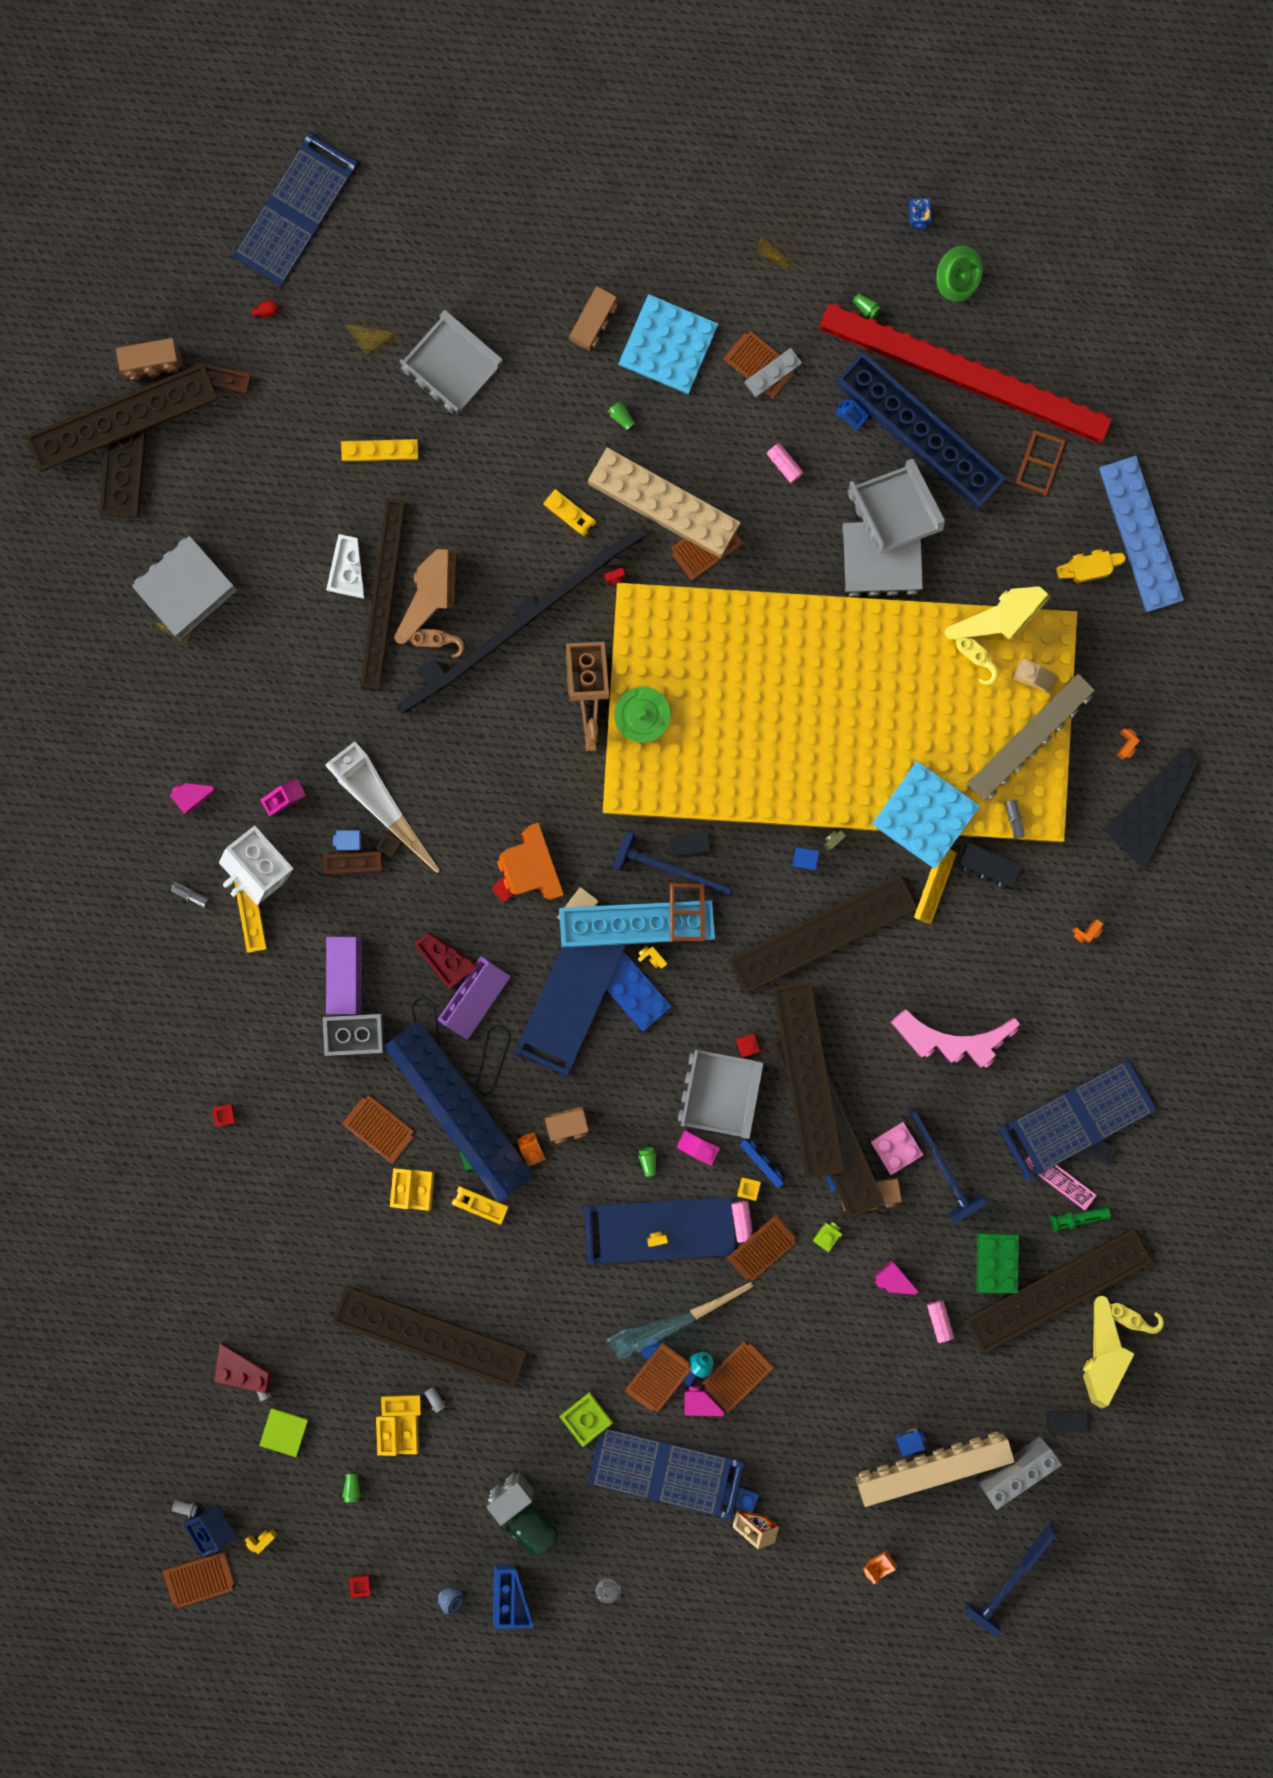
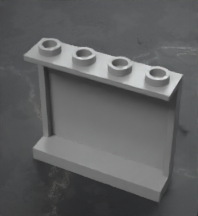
M444 310L440 314V320L404 360H400V364L402 366L401 370L408 376L412 374L416 378L415 382L424 389L426 386L431 391L429 394L435 400L441 399L445 403L444 407L450 413L456 412L459 414L501 367L503 361Z
M914 459L907 460L904 468L855 485L853 481L850 482L849 490L847 491L849 499L854 501L857 515L862 517L864 529L870 533L872 545L878 549L880 554L943 531L945 520Z
M863 522L843 523L844 594H849V597H860L861 594L868 593L869 597L880 596V593H887V596H898L899 592H906V595H918V592H921L923 589L921 539L880 554L878 549L873 547L871 535L865 531Z
M190 536L183 538L173 551H168L159 563L153 564L144 576H139L135 580V584L132 585L135 591L179 640L185 637L237 591L234 585Z
M695 1050L694 1053H690L688 1064H691L692 1067L691 1072L686 1073L685 1083H688L687 1091H683L681 1102L685 1103L684 1110H680L678 1116L681 1126L749 1139L763 1062Z
M1040 1436L1013 1454L1015 1463L991 1469L976 1480L996 1510L1062 1466Z

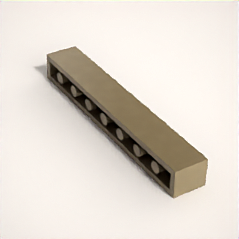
M1079 674L1074 676L966 785L981 800L986 798L990 800L997 793L995 789L1000 784L1004 786L1011 779L1009 775L1013 771L1017 773L1025 765L1023 761L1027 757L1031 759L1038 752L1036 748L1041 743L1045 745L1052 738L1050 734L1054 730L1058 732L1066 724L1064 720L1068 716L1072 718L1079 711L1077 707L1081 703L1085 705L1092 699L1091 693L1094 689Z

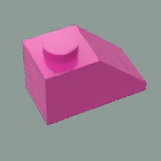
M298 779L280 785L262 798L261 802L270 817L297 803L306 795Z
M184 783L174 787L170 797L184 814H188L217 790L213 786Z
M685 1130L676 1147L712 1166L720 1149L718 1146Z
M892 1260L874 1275L877 1278L875 1283L881 1290L886 1289L891 1293L915 1295L918 1293L916 1288Z
M689 1386V1389H685V1415L723 1416V1409L704 1389H700V1386Z

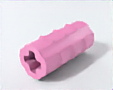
M780 443L767 452L769 458L790 483H793L803 474L801 468Z
M748 1201L732 1203V1214L734 1216L737 1242H745L753 1235Z
M940 1300L927 1304L937 1341L941 1343L954 1339L944 1301Z

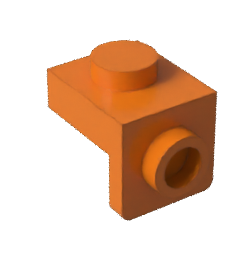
M1125 728L1120 731V734L1128 739V741L1117 753V756L1122 760L1126 757L1130 758L1137 749L1134 747L1140 741L1137 738L1138 735L1133 730Z
M1098 919L1094 920L1085 933L1078 928H1073L1072 932L1075 933L1073 937L1081 943L1084 941L1088 943L1093 937L1096 939L1101 934L1103 923Z
M535 1133L526 1134L517 1140L528 1167L546 1160Z
M884 1551L870 1559L863 1570L866 1577L875 1585L879 1582L880 1578L895 1571L897 1565L888 1552Z

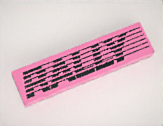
M1028 1156L1025 1162L1029 1169L1033 1171L1036 1168ZM1057 1165L1038 1174V1176L1083 1210H1086L1096 1197V1194Z

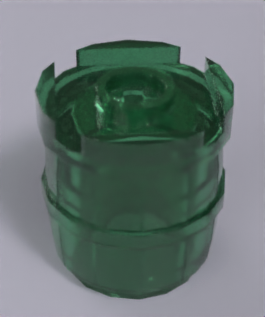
M532 1502L511 1518L512 1522L510 1525L506 1523L504 1530L509 1535H512L522 1548L524 1547L529 1553L537 1557L546 1552L558 1537L557 1528L546 1515H543L536 1509Z

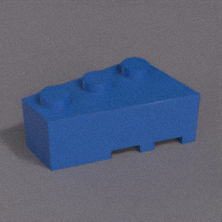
M494 1564L493 1625L495 1629L534 1628L519 1577L513 1564Z

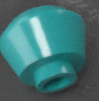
M707 1352L695 1353L689 1358V1367L692 1368L691 1372L694 1375L705 1378L712 1373L714 1361Z

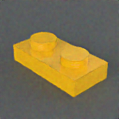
M421 1395L382 1396V1417L421 1415Z

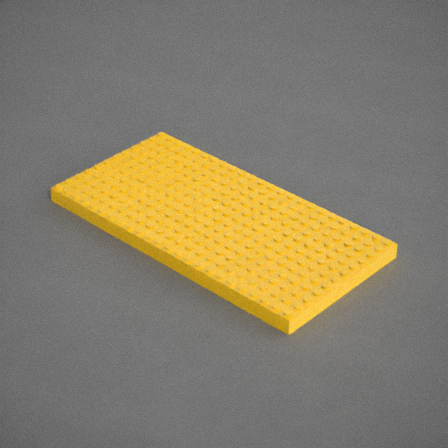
M617 583L603 814L880 831L872 825L873 821L915 762L918 761L980 806L959 836L1064 842L1071 718L1069 716L1064 720L1066 724L1058 732L1054 730L1050 734L1052 738L1045 745L1041 743L1036 748L1038 752L1031 759L1027 757L1023 761L1025 765L1017 773L1013 771L1009 775L1011 779L1004 786L1000 784L995 789L997 793L990 800L988 798L981 800L966 783L1074 677L1077 611L1040 609L1013 641L1009 640L1004 634L972 637L988 652L992 662L998 668L997 680L990 685H984L979 682V679L989 680L992 676L991 671L988 668L974 664L957 648L956 640L948 639L945 635V630L949 626L995 606ZM1021 659L1039 664L1056 675L1049 693L1013 680ZM636 687H649L657 690L665 697L670 707V722L666 731L656 740L647 743L634 742L626 738L619 731L614 717L615 707L620 697L628 690ZM1017 800L1020 816L1023 817L1021 821L1025 836L1019 839H1014L1010 821H1007L1009 817L1005 802Z

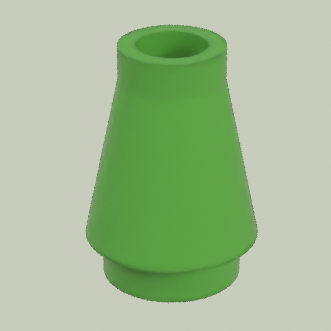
M860 293L853 300V303L867 319H875L882 309L879 303Z
M620 401L608 410L611 414L610 417L621 424L626 430L635 423L625 404H622Z
M654 1147L639 1149L638 1157L645 1176L656 1175L657 1152L654 1150Z
M346 1474L342 1495L344 1502H359L361 1492L358 1474Z

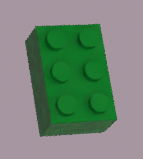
M977 1232L976 1290L978 1292L1018 1293L1019 1235L1017 1233Z

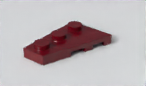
M430 931L413 944L448 989L452 988L479 966Z
M221 1343L214 1382L268 1393L272 1373L257 1363L249 1361L239 1352L228 1348V1345Z

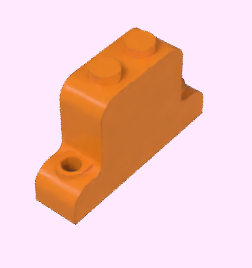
M539 823L532 824L522 832L524 844L508 848L500 854L499 861H497L498 867L501 872H504L506 878L504 879L505 887L507 890L510 889L512 894L520 895L540 889L544 898L553 900L563 896V892Z

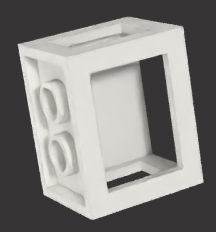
M253 826L229 845L219 861V864L231 876L222 885L226 888L236 881L239 886L233 889L230 894L234 897L244 890L256 905H259L281 887L293 870L292 866L256 826Z

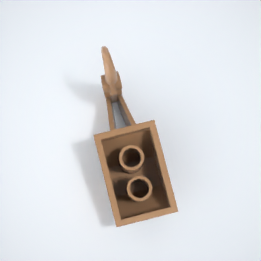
M436 549L415 571L414 582L417 583L418 590L395 633L397 643L403 644L411 641L415 646L441 647L448 643H456L459 646V651L451 657L458 658L464 653L465 645L460 637L450 635L442 630L420 629L439 608L454 606L456 549Z
M605 642L566 644V665L570 701L580 700L586 751H596L598 699H609ZM584 700H593L592 718L587 724Z

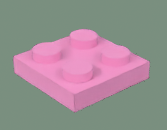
M904 1122L871 1141L872 1146L890 1175L923 1156Z

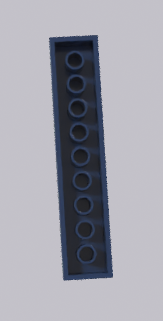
M864 351L858 355L837 379L836 385L859 404L870 416L977 511L1006 479L1005 476Z
M420 1020L384 1046L386 1052L497 1202L509 1196L534 1176Z

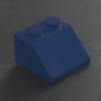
M218 1505L206 1509L183 1523L202 1557L221 1550L237 1538L233 1527L228 1524L223 1510Z

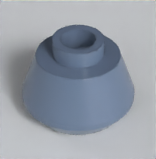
M452 1588L442 1590L438 1596V1603L445 1614L455 1613L463 1602L462 1592Z

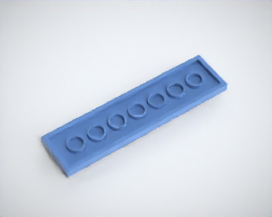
M1137 456L1100 467L1099 470L1146 613L1183 601L1184 599Z

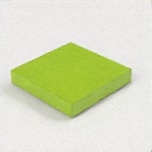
M590 1392L559 1416L582 1447L613 1424V1421Z
M271 1408L259 1446L297 1457L308 1419Z

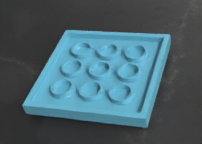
M648 294L618 365L689 394L718 323Z
M916 761L872 825L933 869H936L980 806Z

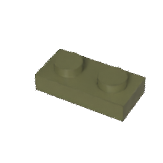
M834 831L825 838L827 843L824 846L831 850L846 835L842 831L838 833Z

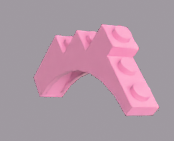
M905 1009L890 1021L920 1057L925 1056L927 1058L935 1051L934 1047L936 1046L946 1059L952 1063L953 1061L958 1062L965 1056L963 1052L966 1051L978 1067L981 1068L983 1066L986 1068L994 1062L993 1057L996 1055L991 1049L1000 1047L1004 1043L1002 1039L1007 1035L1011 1037L1018 1031L1017 1027L1020 1025L1015 1018H1012L1001 1027L987 1033L974 1036H953L927 1027Z

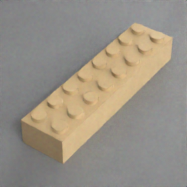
M606 448L588 479L590 486L722 559L740 527L738 520L609 448Z
M993 1432L988 1434V1438H973L969 1440L970 1443L964 1445L956 1443L951 1445V1449H936L932 1451L933 1454L927 1456L919 1454L914 1456V1460H899L895 1462L896 1465L891 1467L882 1465L877 1467V1471L874 1472L869 1470L858 1473L859 1476L855 1477L863 1504L867 1507L1015 1463L1009 1441L1003 1433Z

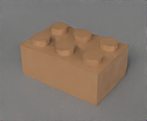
M173 338L116 348L119 370L130 381L141 380L143 376H148L149 378L159 377L160 373L165 372L167 374H176L179 372L178 370L183 369L180 349Z
M584 1106L550 1114L545 1117L550 1141L555 1140V1144L567 1141V1138L570 1136H574V1139L584 1137L587 1134L586 1132H589Z

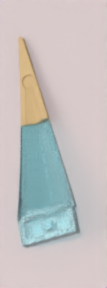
M750 1282L692 1310L653 1323L623 1330L607 1339V1342L619 1360L629 1357L634 1351L638 1354L754 1286Z

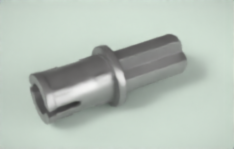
M1017 800L1005 802L1009 817L1007 821H1010L1014 839L1024 837L1025 833L1021 821L1023 817L1020 816Z
M175 882L172 885L171 891L185 898L187 902L191 901L199 905L203 909L206 907L209 897L196 892L195 888L190 889L179 882Z

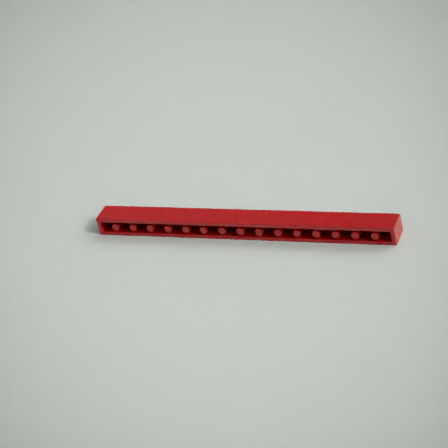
M828 304L819 330L1099 444L1104 440L1112 419L1108 418V415L1103 412H1093L1086 405L1080 404L1078 406L1072 403L1073 401L1069 398L1062 397L1061 399L1049 390L1042 391L1037 389V386L1032 383L1024 384L1015 376L1007 377L1002 375V372L992 368L990 370L985 368L984 364L980 362H970L963 355H953L946 348H936L931 346V343L926 340H916L913 335L905 332L903 334L899 333L892 326L886 325L884 327L879 325L878 321L872 318H868V320L862 318L855 311H845L838 304Z

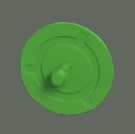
M957 246L944 255L937 270V286L943 297L953 302H960L968 299L976 291L983 274L982 260L977 251L969 246Z
M636 687L625 692L618 700L614 713L619 731L629 740L639 743H647L659 738L666 731L671 715L670 707L665 697L657 690L649 687Z

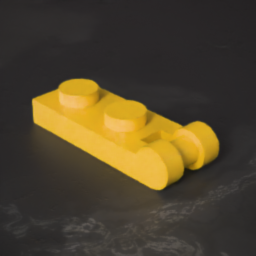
M556 489L543 503L545 507L583 537L588 534L589 528L597 523ZM581 518L585 521L582 526L577 524Z
M462 1186L458 1187L457 1197L452 1201L454 1206L500 1225L502 1224L509 1206ZM465 1195L470 1197L468 1204L463 1202Z

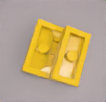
M393 1168L390 1207L430 1211L435 1172Z
M418 1415L376 1417L377 1455L396 1456L398 1454L419 1453Z

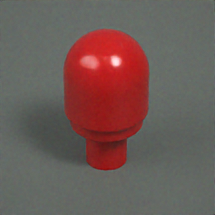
M267 300L258 304V308L252 309L251 312L253 317L259 315L269 317L277 313L278 305L273 300Z

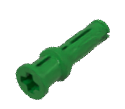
M1108 1207L1076 1214L1067 1212L1066 1215L1050 1216L1054 1233L1065 1228L1074 1229L1076 1225L1111 1219Z

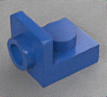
M848 399L839 404L838 410L835 415L842 417L855 430H858L869 417V414L854 400Z

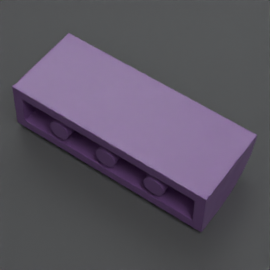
M326 937V1014H361L362 937Z
M482 956L476 963L479 966L468 974L438 1018L443 1025L467 1040L511 977Z

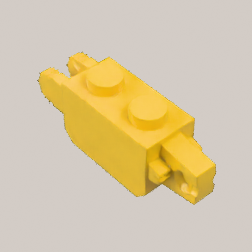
M1103 549L1091 552L1092 555L1084 556V553L1074 555L1069 563L1057 567L1056 571L1059 579L1072 578L1074 582L1082 583L1107 577L1111 574L1113 567H1117L1125 562V556L1122 553L1109 554V551L1103 552Z

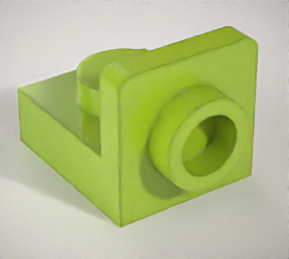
M825 1222L812 1241L829 1252L843 1234L840 1232L841 1228L833 1222L830 1224Z

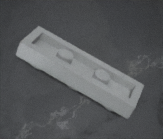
M790 348L748 378L744 383L754 397L757 398L801 366L802 362Z

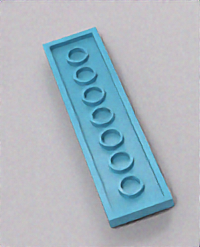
M700 901L674 902V910H700ZM704 901L705 940H714L712 901ZM670 903L559 909L562 947L671 942ZM674 914V936L700 937V915Z

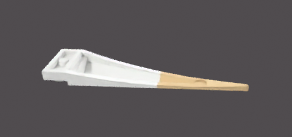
M353 742L326 764V767L338 779V782L428 866L439 873V868L411 829L383 784L368 755L359 745Z

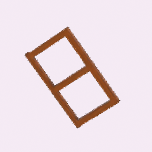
M1033 430L1015 484L1048 495L1066 440ZM1036 435L1061 444L1054 465L1029 456ZM1027 460L1052 469L1046 489L1020 481Z
M670 883L671 942L705 941L704 884ZM674 888H700V910H674ZM674 914L700 915V937H675Z

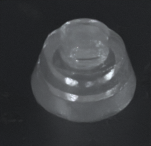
M611 1577L602 1578L595 1587L596 1597L604 1604L616 1602L621 1595L619 1582Z

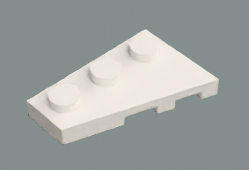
M338 535L327 591L364 599L358 538Z

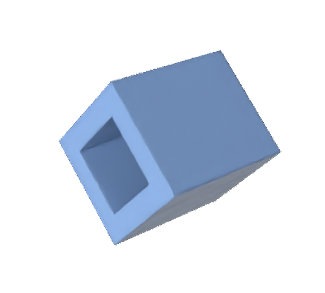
M336 831V835H333V846L338 851H361V831Z

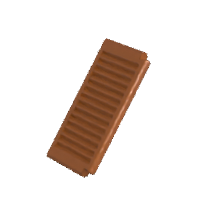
M749 331V334L744 333L723 359L748 379L779 357L780 354L755 333ZM792 371L764 393L773 400L795 373Z
M737 534L733 537L722 559L743 544ZM684 538L671 547V550L674 551L671 555L691 581L722 560Z
M368 1095L366 1099L362 1097L342 1123L344 1127L392 1165L414 1137L411 1134L415 1132V1130L371 1095Z
M775 1215L730 1254L727 1259L746 1280L754 1281L796 1244L794 1240L796 1237L780 1218Z
M743 1341L702 1383L706 1385L705 1391L729 1413L775 1367L751 1343L747 1345Z
M661 1342L624 1391L651 1412L653 1410L659 1412L691 1372L690 1362L664 1342Z
M225 1551L162 1571L171 1602L176 1604L177 1609L234 1591L232 1585H235V1581Z

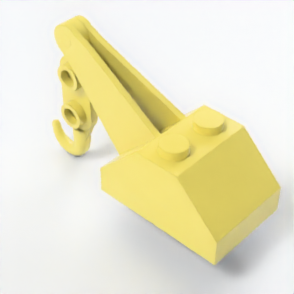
M1040 587L1011 589L1009 592L1006 590L1000 596L999 600L1001 602L998 606L947 627L945 635L950 640H956L958 650L974 664L988 668L991 671L992 676L989 680L979 679L980 683L990 685L998 678V668L992 662L988 652L972 637L1004 634L1009 640L1013 641L1051 597Z
M1099 1296L1094 1300L1093 1359L1087 1360L1083 1367V1371H1085L1083 1378L1091 1403L1100 1408L1109 1405L1134 1356V1353L1121 1347L1114 1321L1130 1330L1157 1334L1164 1326V1320L1159 1313L1155 1312V1316L1159 1320L1158 1325L1151 1327L1140 1314L1120 1303L1110 1304L1104 1296Z

